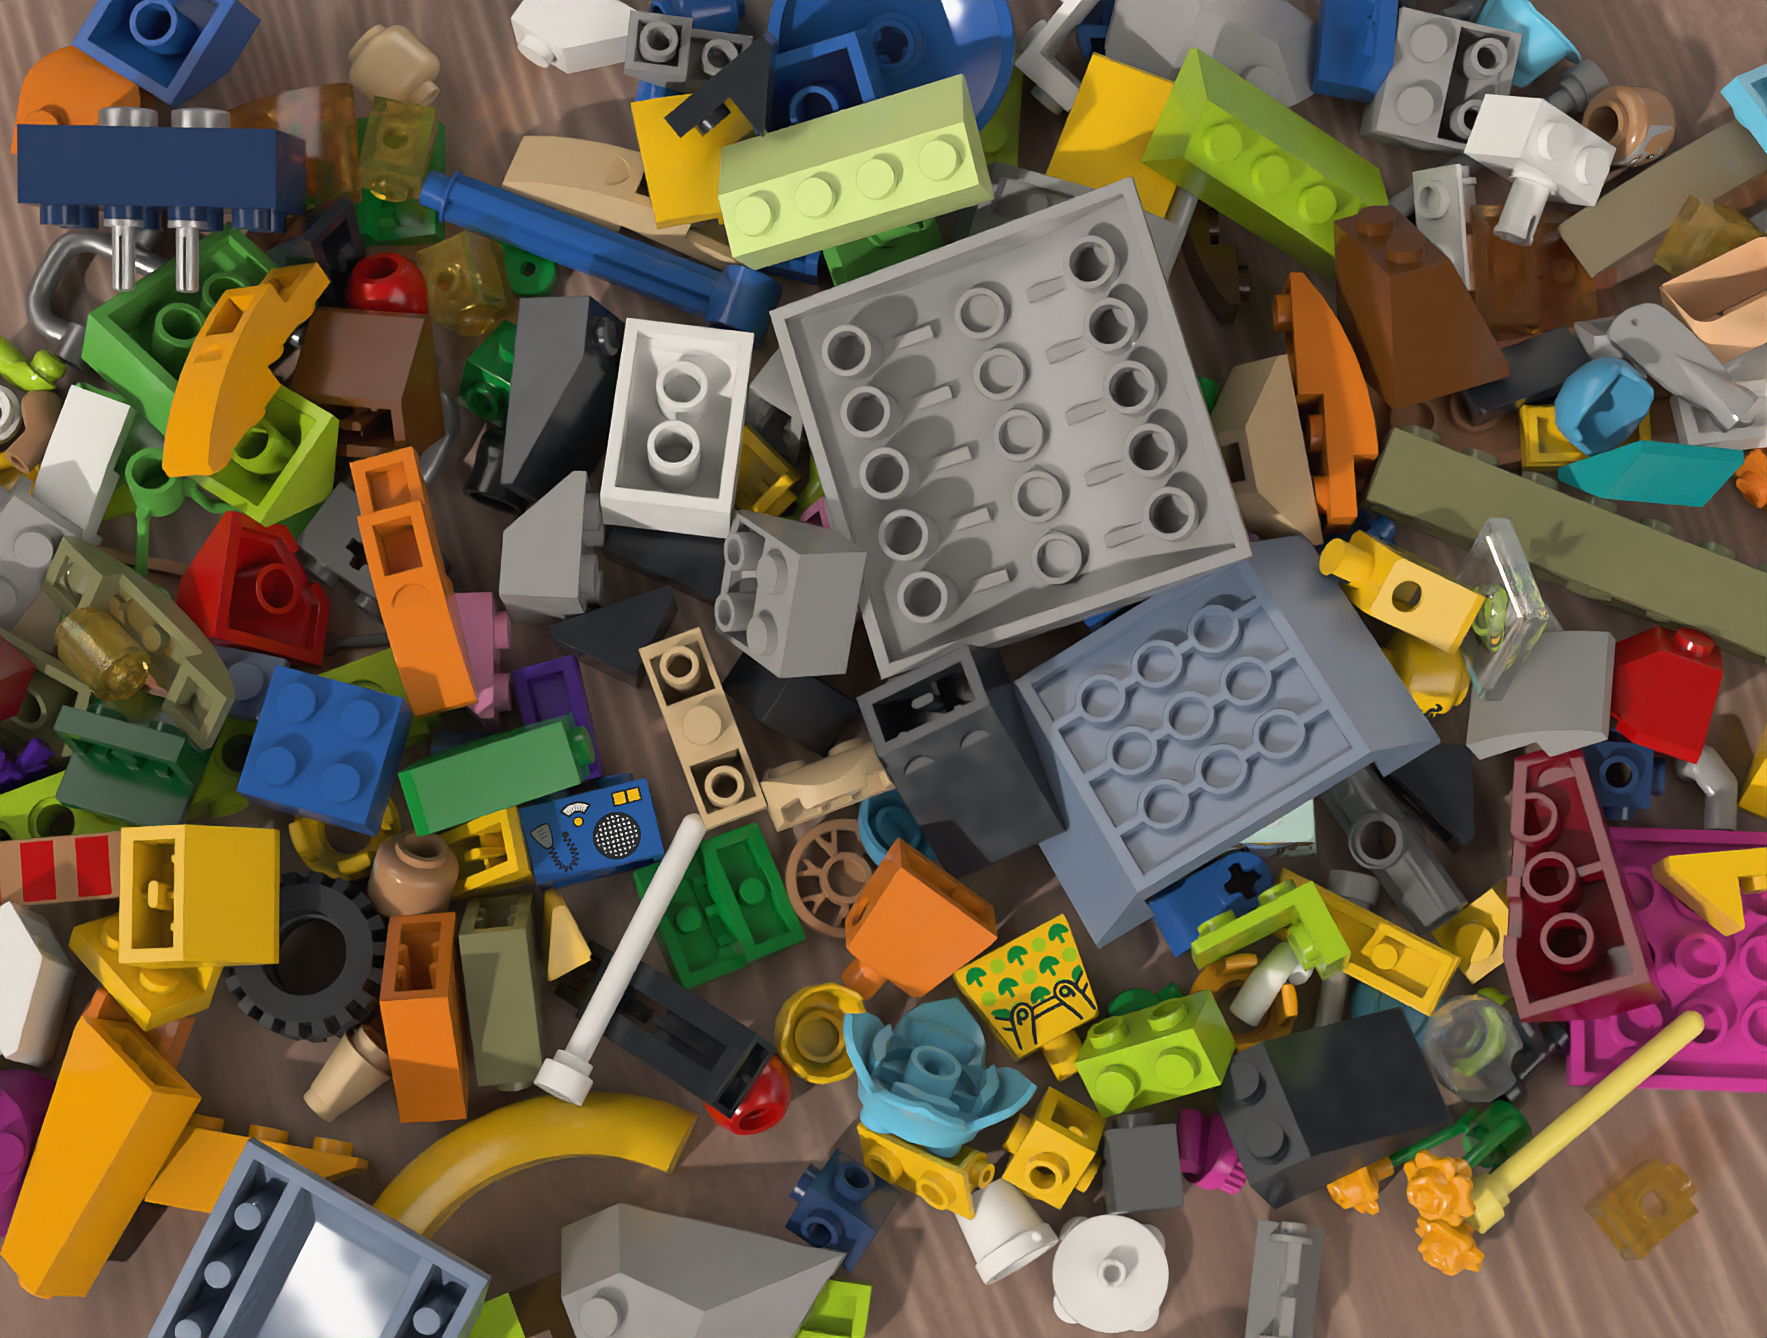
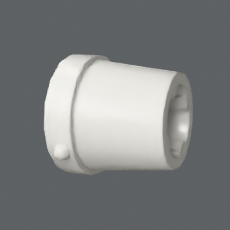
M1002 1178L990 1183L986 1188L979 1189L971 1194L975 1211V1218L972 1221L954 1213L977 1263L975 1269L985 1285L997 1282L1023 1268L1058 1243V1238L1049 1223L1043 1222L1018 1187Z

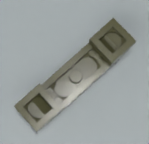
M75 536L62 537L41 589L80 628L100 624L168 692L161 709L202 750L212 748L236 698L229 672L209 639L180 607L133 569Z

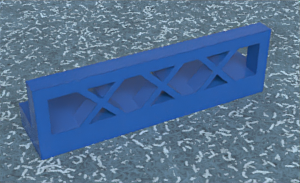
M1320 0L1312 92L1369 104L1372 102L1393 66L1399 0Z

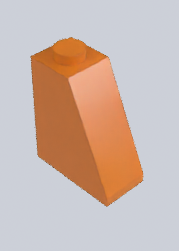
M456 912L391 916L389 918L379 1003L400 1124L467 1119L470 1065Z

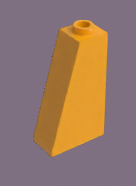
M81 1016L74 1028L0 1252L3 1259L19 1276L18 1282L20 1286L36 1297L51 1299L54 1296L86 1297L202 1099L192 1086L131 1023Z

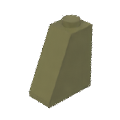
M534 890L470 896L458 936L478 1087L495 1085V1088L500 1091L522 1090L534 1084L533 1082L545 1059L548 1058Z

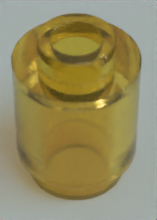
M82 607L67 615L56 628L53 640L54 644L58 647L60 660L101 701L110 702L117 699H128L140 691L148 678L147 672L150 667L149 654L108 613L97 612L92 607Z

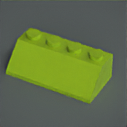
M1197 47L1189 49L1141 163L1323 278L1335 279L1333 221L1356 215L1361 209L1369 206L1389 205L1380 169Z

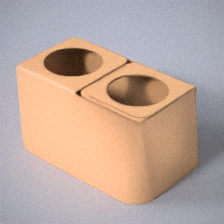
M1767 236L1745 243L1662 284L1663 289L1659 287L1663 308L1703 342L1721 364L1767 342V290H1765L1767 289ZM1726 309L1723 312V316L1717 315L1718 312Z

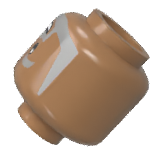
M1614 85L1602 89L1590 100L1584 112L1582 125L1617 148L1611 165L1642 167L1655 163L1666 154L1674 139L1676 121L1674 109L1668 98L1656 89L1641 86Z
M411 829L401 834L393 835L382 842L378 848L366 888L367 896L375 904L374 909L376 912L387 919L388 922L391 916L446 913L459 874L457 857L447 846V843L435 833L417 837L415 829Z

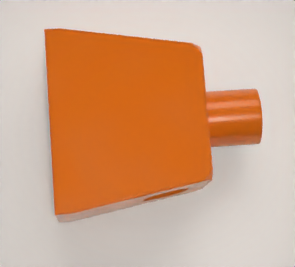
M899 837L892 844L848 912L845 920L846 948L855 958L841 972V979L846 987L859 992L863 996V1000H870L888 980L911 997H922L992 945L998 938L994 906Z

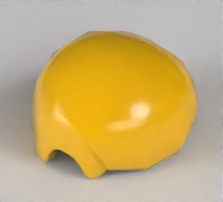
M826 982L802 987L783 1003L775 1019L774 1038L778 1053L794 1076L811 1083L824 1085L845 1080L856 1071L847 1053L843 1034V1019L846 1013H867L863 1004L864 998L859 992L834 982Z

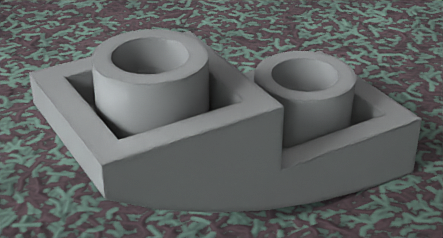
M630 10L623 74L654 85L693 94L752 44L753 36L692 28L693 18Z

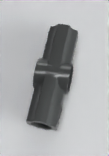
M1370 764L1319 794L1348 835V845L1353 858L1361 866L1372 869L1418 936L1427 935L1434 929L1446 924L1469 903L1426 844V834L1421 822L1413 814L1401 809ZM1386 823L1393 829L1396 835V846L1390 856H1387L1381 850L1378 839L1380 830Z

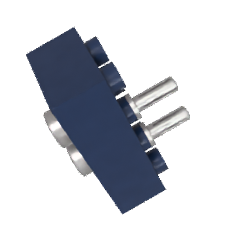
M127 106L99 109L98 126L17 124L18 203L40 207V225L60 226L63 229L98 230L99 212H104V226L112 227V288L121 292H129L135 289V230L161 231V213H168V228H176V290L182 293H194L199 290V232H224V214H232V229L248 230L251 233L274 234L286 233V215L306 216V140L277 129L230 128V113L209 108H181L173 110L171 112V127H158V113L154 110Z

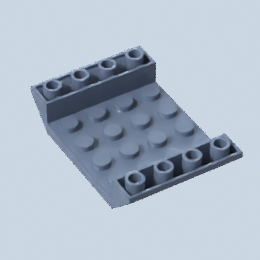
M1297 535L1250 542L1254 557L1150 597L1013 682V690L1067 829L1066 832L1039 843V846L1099 949L1156 915L1147 898L1355 772L1374 762L1383 777L1441 743L1440 738L1337 581L1320 572V556L1309 539Z

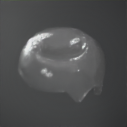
M1483 994L1459 995L1451 997L1430 1017L1425 1026L1421 1049L1436 1082L1466 1102H1491L1510 1090L1516 1083V1077L1511 1070V1062L1515 1053L1523 1048V1043L1516 1028L1512 1025L1513 1020L1505 1007Z

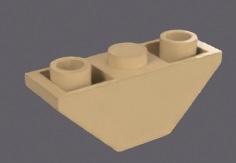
M1287 354L1234 366L1210 415V419L1246 530L1259 535L1262 540L1301 535L1309 539L1313 546L1324 544Z
M700 627L640 648L641 658L706 831L766 809L767 804Z

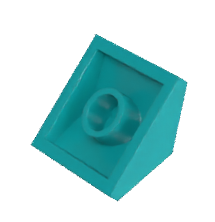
M1640 440L1558 467V480L1603 499L1703 507L1744 463L1743 450Z

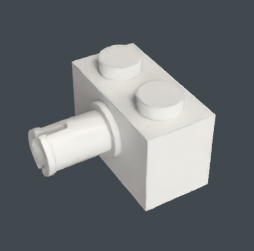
M1485 94L1464 153L1513 183L1498 224L1494 227L1493 234L1500 236L1502 240L1516 245L1532 246L1533 236L1546 201L1595 207L1617 148L1544 99Z

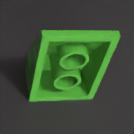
M229 221L224 224V232H212L199 241V290L197 292L182 293L176 290L175 256L137 281L134 290L120 292L88 314L81 358L165 436L171 404L181 371L209 313L225 290L258 286L272 268L280 267L239 229H232V223ZM316 301V302L314 303V304H315V308H317V306H318V302ZM302 322L301 324L297 325V327L294 329V331L291 333V335H292L304 322Z

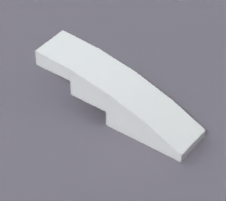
M71 385L47 446L31 495L84 529L81 540L96 547V545L100 546L103 540L96 533L120 477L114 471V467L137 411L130 405ZM42 590L10 633L44 652L56 655L65 633L62 622V609Z

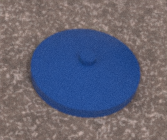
M774 0L772 4L768 31L777 40L776 55L868 27L888 96L963 74L966 79L978 132L987 125L996 113L1008 89L1016 54L1015 25L1009 0Z

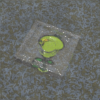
M1489 518L1455 576L1456 579L1486 597L1459 648L1480 701H1501L1549 623L1550 617L1510 518Z

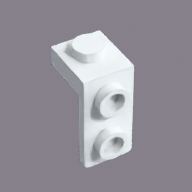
M1060 0L1063 4L1048 22L1043 19L1036 23L1020 44V48L1024 52L1014 64L1037 84L1031 91L1035 98L1057 115L1064 109L1067 112L1071 111L1082 81L1054 56L1076 30V25L1082 23L1100 0Z

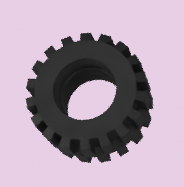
M310 871V875L302 877L297 872L282 875L283 882L280 883L279 952L286 938L298 927L309 922L327 921L339 928L346 942V960L340 975L326 989L315 994L302 996L292 993L284 987L278 973V964L224 966L230 970L231 976L225 979L229 992L238 997L240 1002L237 1005L247 1016L254 1018L259 1022V1025L279 1035L296 1041L300 1039L308 1040L312 1043L327 1042V1038L332 1036L341 1039L345 1032L354 1033L352 1028L360 1022L368 1025L377 1016L373 1010L378 1005L380 999L389 922L374 909L375 904L367 895L340 877L334 879L324 872Z

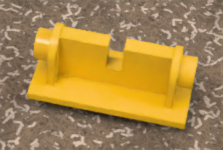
M862 1122L857 1125L864 1163L870 1171L889 1184H896L921 1196L929 1205L936 1209H948L971 1221L975 1218L971 1193L976 1187L986 1188L991 1183L995 1173L994 1165L988 1162V1157L984 1152L962 1144L957 1156L952 1158L939 1157L928 1151L924 1145L908 1142L893 1133L881 1134L874 1132Z

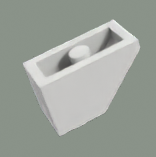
M523 0L510 19L518 44L517 47L526 58L544 68H547L551 63L569 74L625 62L630 10L634 9L619 0Z

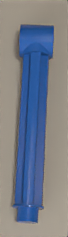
M459 169L452 177L431 170L424 181L420 193L419 204L438 211L439 221L443 224L447 221L703 318L704 327L754 333L753 349L761 347L771 322L769 311L776 309L783 292L782 286L759 271L739 265H728L722 272L716 271L463 175V172Z

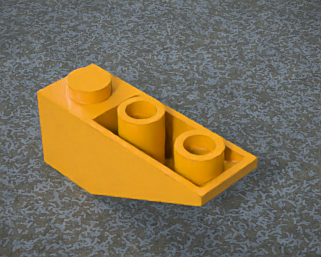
M193 1113L148 1189L144 1201L211 1214L247 1141L252 1137L329 1182L367 1171L369 1161L351 1157L354 1146L352 1143L314 1137L312 1149L287 1145L288 1131L251 1124L247 1137L222 1132L224 1119Z

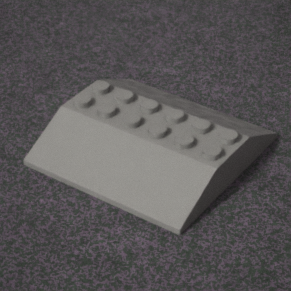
M1133 177L1125 178L769 311L836 532L867 552L858 604L881 680L906 674L965 644L994 649L1145 600L1254 557Z

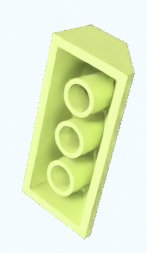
M963 74L767 133L764 137L760 135L722 147L718 199L732 257L753 270L995 199L966 79Z

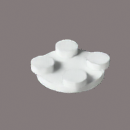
M1100 1215L1092 1218L1077 1216L1066 1221L1060 1230V1244L1056 1250L1052 1265V1281L1055 1290L1053 1309L1056 1315L1064 1322L1079 1323L1089 1329L1104 1333H1118L1128 1330L1145 1331L1150 1329L1158 1319L1159 1306L1165 1297L1169 1279L1168 1263L1164 1253L1165 1238L1162 1232L1153 1225L1140 1224L1133 1219L1119 1215Z

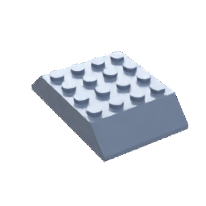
M252 1137L247 1141L147 1338H468L481 1314L492 1276Z

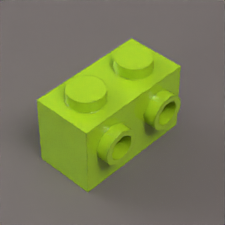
M1210 989L1181 998L1168 999L1157 1005L1121 1016H1112L1092 1024L1074 1064L1103 1119L1221 1085L1237 1044Z

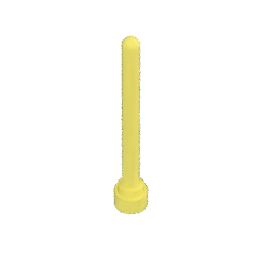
M1693 1010L1683 1012L1491 1174L1482 1171L1476 1177L1472 1175L1470 1178L1473 1182L1471 1198L1476 1210L1472 1216L1464 1217V1220L1477 1232L1484 1234L1505 1215L1503 1208L1510 1203L1508 1195L1696 1038L1705 1026L1702 1015Z

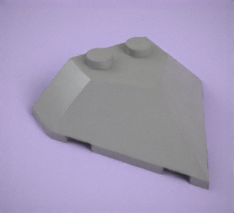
M1115 0L1104 49H1106L1105 56L1175 82L1189 49L1197 47L1286 107L1297 104L1315 94L1312 92L1318 28L1316 23L1287 0Z
M621 1202L561 1228V1299L576 1338H794L813 1308L811 1306L830 1276L836 1273L848 1252L825 1247L816 1248L785 1241L786 1238L688 1216L678 1217L647 1210V1207Z

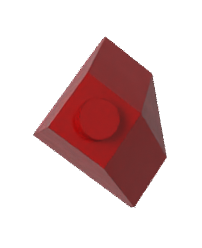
M234 510L226 511L180 579L176 605L199 627L211 644L284 658L290 664L322 666L330 602L319 582L310 583L294 553L299 550V547L288 527L277 523L265 527L247 514Z
M1660 625L1616 642L1610 714L1619 720L1615 729L1635 744L1697 765L1702 754L1724 673L1720 646L1715 645L1709 636L1698 630L1681 627L1674 631Z

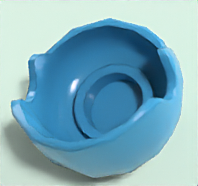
M1614 356L1594 359L1580 366L1565 379L1554 402L1555 424L1561 434L1586 456L1592 457L1613 450L1631 436L1646 417L1654 399V389L1627 361Z

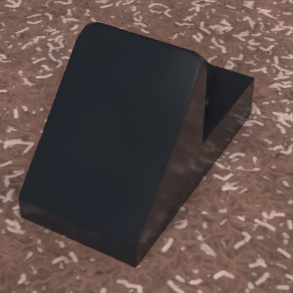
M770 31L763 34L664 117L680 138L694 127L702 137L732 113L724 103L728 98H731L762 137L770 131L777 52L776 38Z

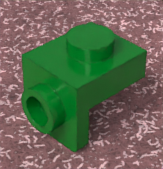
M506 319L466 360L457 398L461 406L505 430L517 325Z

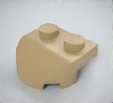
M855 738L828 751L830 757L808 765H805L804 760H797L768 773L770 779L760 782L759 786L767 804L766 810L769 818L773 820L776 831L785 830L896 788L880 762L873 742L866 743L864 738Z

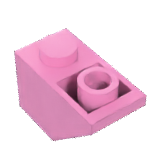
M492 592L454 593L479 698V703L467 705L464 708L488 730H501V711H511L512 709L510 673H500V649H510L511 647L510 615L508 611H500L499 604Z

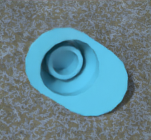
M1488 0L1476 20V24L1522 34L1512 84L1515 87L1523 88L1528 86L1563 58L1575 64H1580L1583 61L1574 45L1558 28L1539 13L1529 0Z

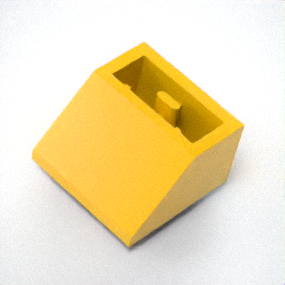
M187 824L121 828L118 963L149 969L279 964L280 830Z

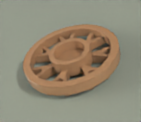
M847 818L835 819L815 826L798 841L786 867V891L797 916L815 932L833 939L846 940L845 928H838L840 922L846 920L849 906L854 905L876 869L871 871L867 861L862 858L867 852L860 840L858 820ZM849 830L857 832L855 853H838L837 831ZM831 832V843H827L820 837ZM813 841L820 845L830 856L822 869L812 864L802 855L804 850ZM798 862L803 864L807 870L796 872ZM819 877L822 892L800 898L796 879ZM825 899L840 905V911L833 926L825 924L814 917ZM805 903L814 904L811 912L807 910L804 905Z

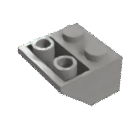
M1402 7L1398 9L1393 66L1372 102L1365 104L1358 138L1415 151L1468 156L1464 153L1485 94L1509 96L1522 34Z
M572 471L503 531L499 596L513 623L553 625L588 613L591 608H601L603 571L598 570V559L594 552L595 547L604 546L607 539L608 524H603L600 502L601 492H593L586 471Z
M745 509L734 510L730 534L727 536L724 544L725 569L721 594L717 597L714 608L715 631L779 678L846 674L867 552L833 529Z

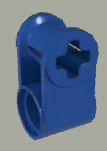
M1237 852L1224 857L1196 874L1191 873L1180 878L1147 898V901L1156 914L1152 917L1174 957L1177 958L1191 951V942L1198 939L1197 937L1200 935L1197 928L1204 922L1229 910H1233L1235 916L1239 918L1257 909L1256 907L1260 904L1257 897L1272 887V876L1269 867L1260 857L1248 852ZM1237 869L1242 876L1254 874L1257 881L1251 889L1253 898L1246 900L1240 892L1232 895L1226 892L1225 887L1231 880L1230 870Z

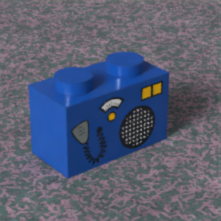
M632 773L615 774L597 780L595 782L597 790L571 796L570 789L566 788L533 799L534 806L519 809L536 884L543 893L552 887L555 890L638 870L663 860L666 851L651 789L646 778L634 780Z

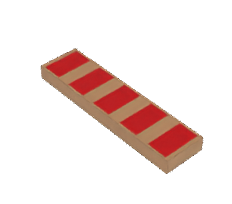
M121 831L0 841V906L8 901L22 907L120 898Z

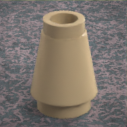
M362 1024L354 1033L345 1032L311 1084V1088L303 1095L307 1105L322 1119L333 1122L339 1114H343L390 1080L392 1072L386 1039L366 1024Z

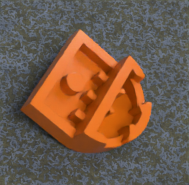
M73 45L60 48L40 59L30 69L23 81L10 153L17 155V124L98 126L99 109L127 106L156 111L155 96Z

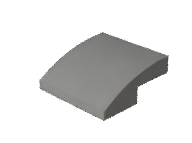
M1555 631L1513 637L1511 648L1505 655L1497 654L1490 644L1488 646H1478L1476 649L1466 746L1481 760L1536 742L1552 757L1608 740L1615 638L1609 632Z

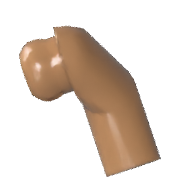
M30 390L24 395L21 401L20 413L26 430L4 453L8 461L25 474H29L43 460L63 408L61 399L52 391Z

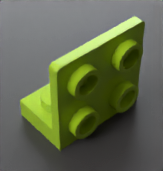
M1293 879L1284 881L1257 897L1260 903L1256 907L1257 909L1239 918L1235 916L1233 910H1229L1204 922L1197 928L1200 934L1197 937L1198 939L1191 942L1192 959L1197 969L1201 970L1292 923V926L1288 927L1290 935L1287 936V940L1298 962L1305 972L1315 967L1322 981L1346 970L1351 955L1350 949L1313 881L1297 888Z

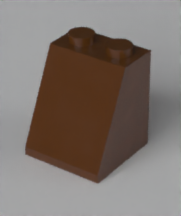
M1369 206L1361 209L1356 215L1333 221L1337 319L1354 350L1364 380L1393 410L1510 376V365L1451 259L1394 206Z

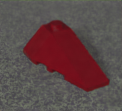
M1582 747L1552 757L1541 749L1514 758L1510 825L1513 843L1511 876H1507L1506 897L1509 899L1507 935H1504L1503 960L1520 1020L1523 1023L1596 1020L1665 1001L1648 943Z

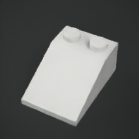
M634 318L626 319L600 493L603 524L727 538L731 530L738 484L754 333Z

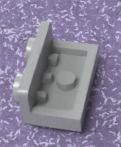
M23 475L18 478L10 490L0 485V628L9 633L42 591L41 586L62 537L75 536L81 539L84 529L30 495L29 491L33 481Z

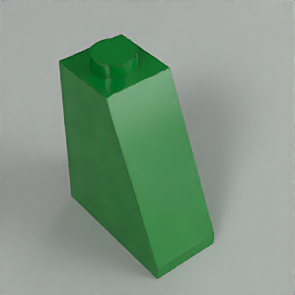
M568 713L424 755L400 771L398 776L417 837H421L581 784L590 775L588 765L595 763V754L586 727L584 725L576 727L572 713Z

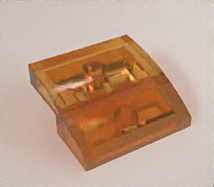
M342 82L305 87L263 97L229 109L231 128L277 129L306 140V211L342 196L352 201L353 205L362 202L353 85Z
M1505 204L1470 206L1469 219L1475 304L1491 331L1536 335L1566 326L1567 329L1573 328L1575 322L1598 319L1595 277H1590L1556 230L1562 222L1579 211L1542 212L1533 236L1532 246H1521L1502 240L1500 236L1493 234L1494 227L1498 224Z

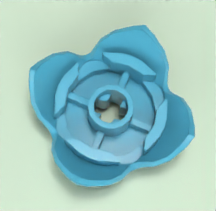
M958 995L922 1003L904 1014L893 1030H891L890 1024L885 1027L878 1017L869 1013H846L844 1016V1039L847 1053L857 1072L858 1097L863 1105L860 1112L861 1122L874 1132L881 1134L893 1133L908 1142L924 1145L928 1151L939 1157L952 1158L957 1156L962 1144L973 1140L976 1134L985 1127L1014 1115L1030 1101L1038 1086L1028 1080L1018 1070L1009 1067L996 1068L995 1064L986 1069V1041L982 1030Z

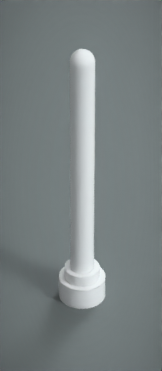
M691 813L687 815L679 826L565 1051L558 1049L553 1060L545 1059L533 1083L547 1093L575 1106H582L593 1084V1081L588 1078L593 1066L588 1062L706 833L700 814Z

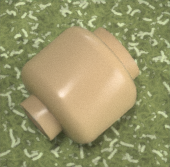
M378 24L368 30L349 52L348 60L352 63L349 71L351 84L385 116L396 117L407 110L416 116L423 112L440 92V89L434 84L440 71L438 57L405 26L393 25L385 28L382 24Z

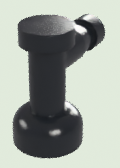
M1513 997L1502 1004L1500 1013L1507 1024L1511 1025L1523 1049L1507 1066L1491 1064L1477 1076L1476 1080L1483 1092L1493 1102L1503 1100L1520 1110L1527 1103L1529 1097L1526 1084L1555 1054L1563 1056L1569 1050L1570 1037L1553 1021L1523 1023L1519 1018Z

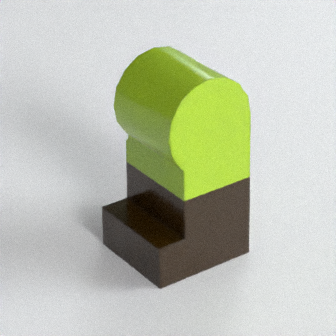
M561 1272L484 1302L481 1314L468 1338H531L550 1330L552 1338H576L561 1299Z

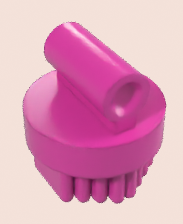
M1181 1110L1178 1114L1176 1133L1180 1169L1183 1172L1184 1178L1189 1183L1209 1191L1218 1188L1231 1195L1239 1193L1241 1186L1246 1184L1247 1177L1220 1114H1212L1205 1118L1204 1114L1198 1110Z

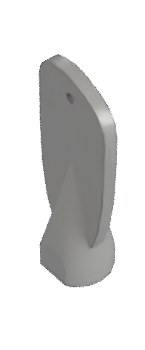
M1644 303L1625 310L1613 320L1607 330L1609 341L1619 351L1666 390L1688 404L1706 411L1714 425L1723 433L1730 430L1758 399L1748 388L1733 382L1724 366L1708 347L1677 318L1658 304Z

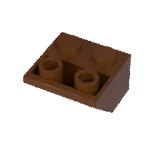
M322 306L315 308L309 320L289 389L334 415L339 420L336 455L369 458L413 446L419 455L445 436L431 315Z

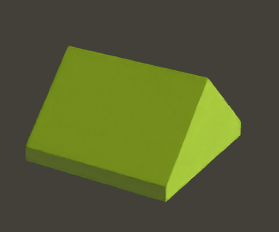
M282 384L265 406L266 412L263 418L246 431L232 450V459L223 469L209 476H185L186 478L194 479L196 484L242 513L247 514L265 527L327 500L333 492L339 420L334 415Z

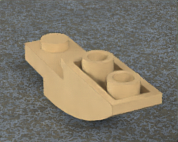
M523 136L501 189L616 233L623 226L722 271L728 265H742L741 262L732 257L725 224L719 225L718 218L657 230L640 152L583 139L556 136Z

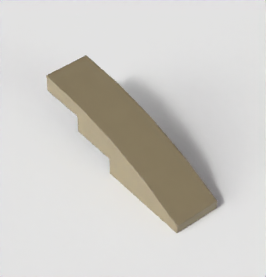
M1735 118L1610 191L1597 200L1595 207L1587 206L1562 222L1556 230L1590 277L1594 278L1673 236L1687 222L1723 204L1740 188L1767 175V154L1751 132Z

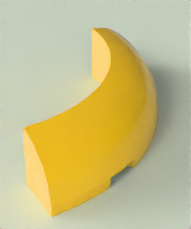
M589 1091L581 1107L565 1102L551 1094L531 1097L498 1107L467 1121L435 1141L414 1158L390 1182L372 1207L430 1240L444 1222L472 1195L494 1181L501 1180L520 1170L543 1164L547 1161L575 1157L619 1159L647 1165L672 1174L699 1114L665 1101L628 1093Z

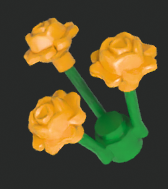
M1496 1100L1482 1112L1470 1107L1454 1121V1125L1328 1184L1327 1189L1331 1200L1339 1204L1342 1209L1355 1207L1361 1214L1368 1212L1371 1215L1379 1213V1181L1393 1175L1394 1167L1406 1162L1404 1164V1171L1408 1179L1406 1193L1409 1203L1416 1207L1420 1213L1416 1220L1418 1225L1415 1231L1422 1238L1417 1250L1422 1253L1423 1260L1449 1276L1460 1273L1464 1268L1479 1272L1483 1266L1482 1262L1485 1256L1477 1246L1472 1235L1475 1229L1464 1220V1217L1472 1216L1476 1210L1471 1198L1473 1182L1470 1178L1472 1177V1169L1476 1165L1483 1168H1490L1492 1166L1489 1172L1491 1174L1532 1138L1531 1127L1527 1119L1512 1104L1503 1100ZM1462 1133L1465 1134L1462 1138V1146L1466 1154L1462 1158L1437 1157L1428 1151Z

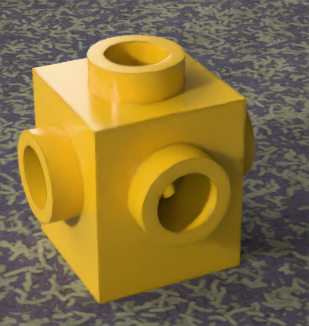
M1049 1086L1031 1117L1029 1118L1019 1113L1009 1129L1001 1148L1011 1154L1002 1179L1017 1186L1026 1196L1042 1200L1060 1210L1074 1188L1084 1193L1093 1180L1102 1161V1157L1096 1155V1151L1107 1118L1102 1119L1096 1111Z

